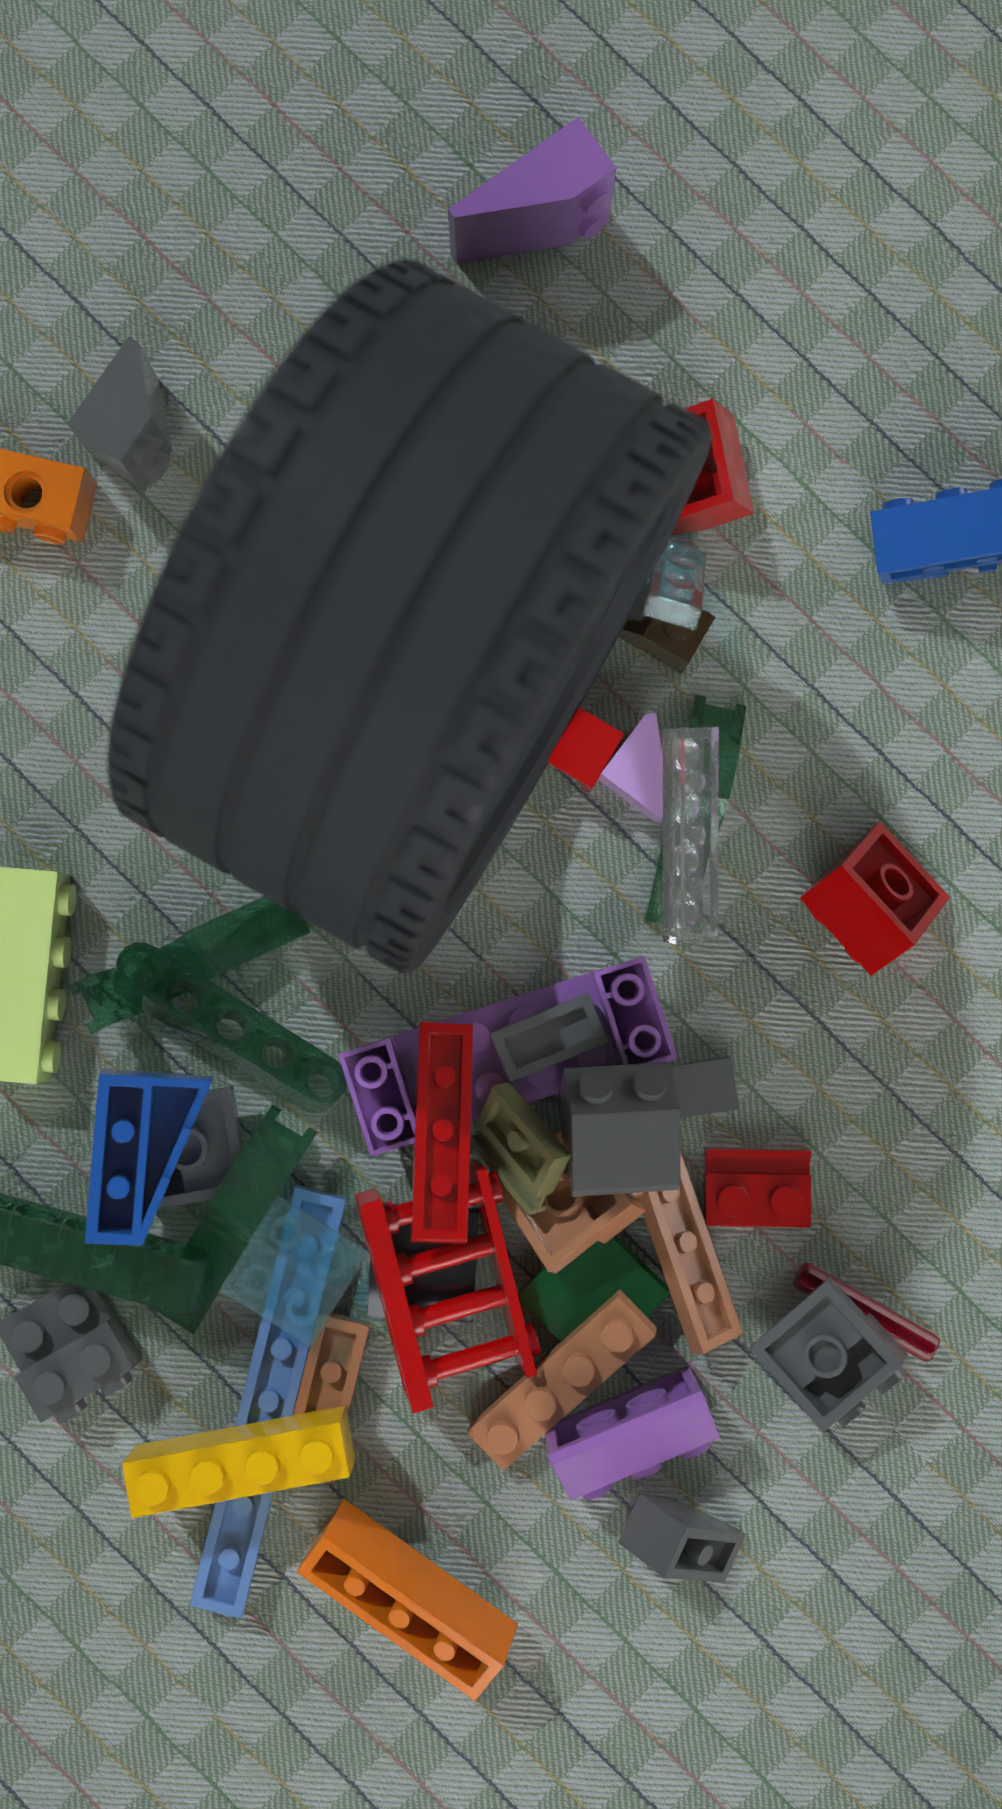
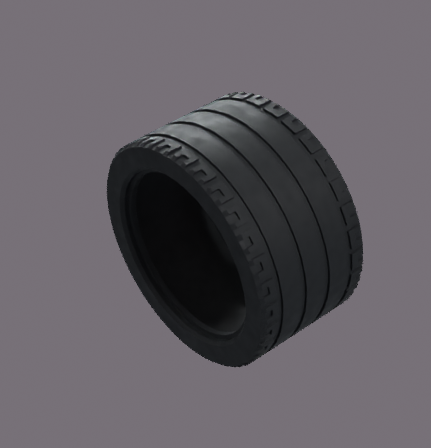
M415 259L396 260L366 273L347 287L313 321L260 390L217 459L168 554L135 635L120 682L111 721L107 750V772L113 801L117 806V810L127 819L159 837H165L169 843L225 874H231L234 880L290 911L298 910L301 918L354 948L365 946L368 956L396 972L403 974L416 970L426 960L445 934L491 862L547 767L551 753L577 709L583 703L619 637L678 522L701 472L712 442L709 422L675 402H670L667 405L663 404L661 394L607 364L598 363L595 365L593 358L587 353L536 325L526 324L520 316L467 287L457 285L455 281Z

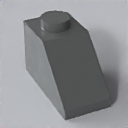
M640 1493L636 1503L632 1505L627 1513L626 1525L618 1543L663 1578L725 1583L746 1534L732 1525L671 1497Z

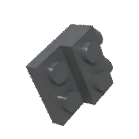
M233 1086L208 1090L158 1209L244 1194L251 1191Z
M91 1268L0 1321V1337L20 1370L14 1377L40 1423L53 1415L59 1424L70 1419L87 1407L83 1398L99 1388L104 1396L119 1390L133 1380L129 1371L142 1360L139 1351Z
M830 1276L760 1336L749 1348L822 1432H825L836 1421L842 1427L848 1425L865 1409L866 1405L861 1401L875 1388L881 1394H884L905 1375V1371L901 1368L907 1356L904 1349L870 1312L865 1315Z

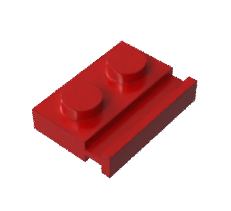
M704 1147L703 1218L706 1226L811 1228V1150Z

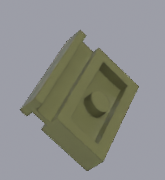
M510 1082L493 1085L476 1123L479 1131L476 1135L470 1136V1144L489 1168L495 1171L498 1179L528 1216L542 1212L547 1206L544 1202L546 1195L553 1194L571 1154Z

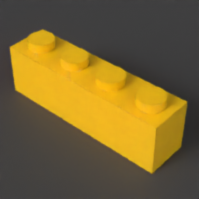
M345 1405L138 1444L122 1462L131 1518L348 1478L356 1458Z

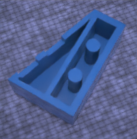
M1002 479L991 482L987 490L968 493L967 488H951L936 493L935 500L914 503L912 498H898L883 503L882 510L870 512L877 573L883 584L947 577L949 571L978 567L979 573L994 572L997 570V563L1002 562Z
M104 1069L99 1073L85 1243L143 1245L201 1105L210 1088L212 1076Z

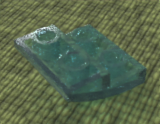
M277 1196L249 1240L246 1249L223 1283L220 1291L311 1347L369 1252L285 1199Z

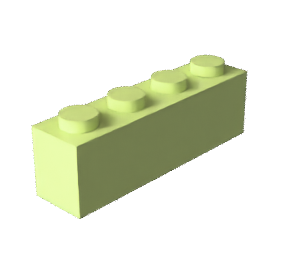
M0 867V1081L40 1084L51 1081V1073H56L59 1068L61 1045L60 1042L55 1041L57 1020H62L66 1008V992L64 989H60L62 968L68 967L71 957L70 937H65L67 916L73 915L76 906V887L70 884L71 875L56 871Z

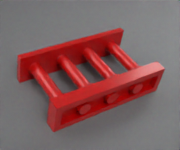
M477 1159L471 1160L469 1164V1174L472 1183H469L468 1206L477 1204L484 1234L467 1239L466 1244L452 1243L408 1257L405 1256L404 1252L395 1254L391 1235L399 1233L400 1226L411 1223L412 1200L393 1205L392 1201L383 1203L375 1188L354 1194L404 1395L413 1414L434 1408L429 1389L438 1386L437 1380L511 1357H515L516 1363L527 1378L537 1375L533 1356L540 1354V1346L532 1323L525 1324L496 1208V1204L503 1202L501 1186L495 1171L488 1172L487 1168ZM490 1255L497 1285L421 1308L418 1307L417 1303L408 1306L404 1286L412 1284V1278ZM502 1306L508 1328V1336L431 1359L429 1354L421 1356L417 1337L424 1336L425 1329Z

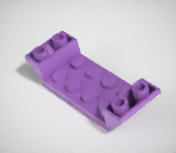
M645 956L434 1022L473 1024L471 1121L479 1118L492 1086L510 1082L490 1032L586 993H589L609 1043L511 1082V1085L527 1103L558 1094L564 1068L664 1063L677 1059L678 1057ZM419 1028L338 1054L370 1157L414 1143Z

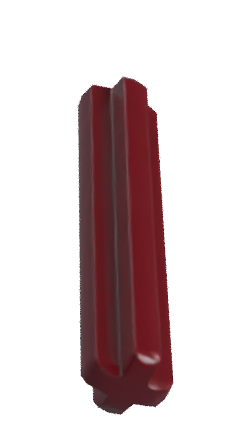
M804 1262L798 1269L793 1280V1285L797 1290L808 1295L830 1276L865 1315L870 1312L906 1352L924 1362H929L934 1357L940 1345V1339L934 1333L809 1262Z

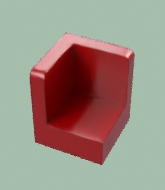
M579 707L551 753L548 762L554 768L582 784L581 789L590 794L623 738L624 733Z

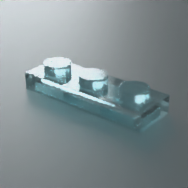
M670 538L647 581L642 615L695 630L703 605L706 552L699 550L695 543L687 539Z

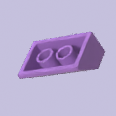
M689 1365L566 1416L545 1434L548 1458L570 1500L583 1496L584 1500L598 1498L609 1492L613 1488L612 1483L631 1475L633 1479L648 1477L661 1469V1462L681 1455L684 1459L698 1456L711 1447L710 1442L720 1438L702 1390Z

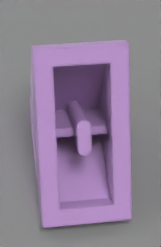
M649 713L644 715L602 771L598 781L653 822L662 823L671 818V810L656 713Z

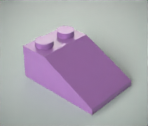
M579 117L448 209L450 251L452 258L457 264L569 246L581 236L585 239L591 238L604 228L610 216L616 166Z

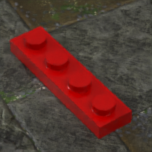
M420 1022L410 1242L467 1243L473 1024Z

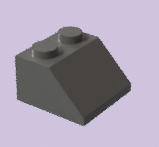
M128 336L67 425L95 460L144 492L151 481L157 482L166 472L170 464L169 454L172 452V445L160 381L139 343Z
M671 1063L564 1068L557 1098V1108L563 1146L571 1154L567 1163L571 1197L679 1190L681 1185L680 1107Z

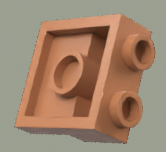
M560 1130L557 1134H555V1136L563 1145L562 1133ZM567 1165L553 1194L546 1195L544 1202L547 1204L545 1210L529 1216L499 1180L503 1202L547 1271L555 1274L595 1242L607 1243L646 1212L638 1199L645 1192L571 1197Z

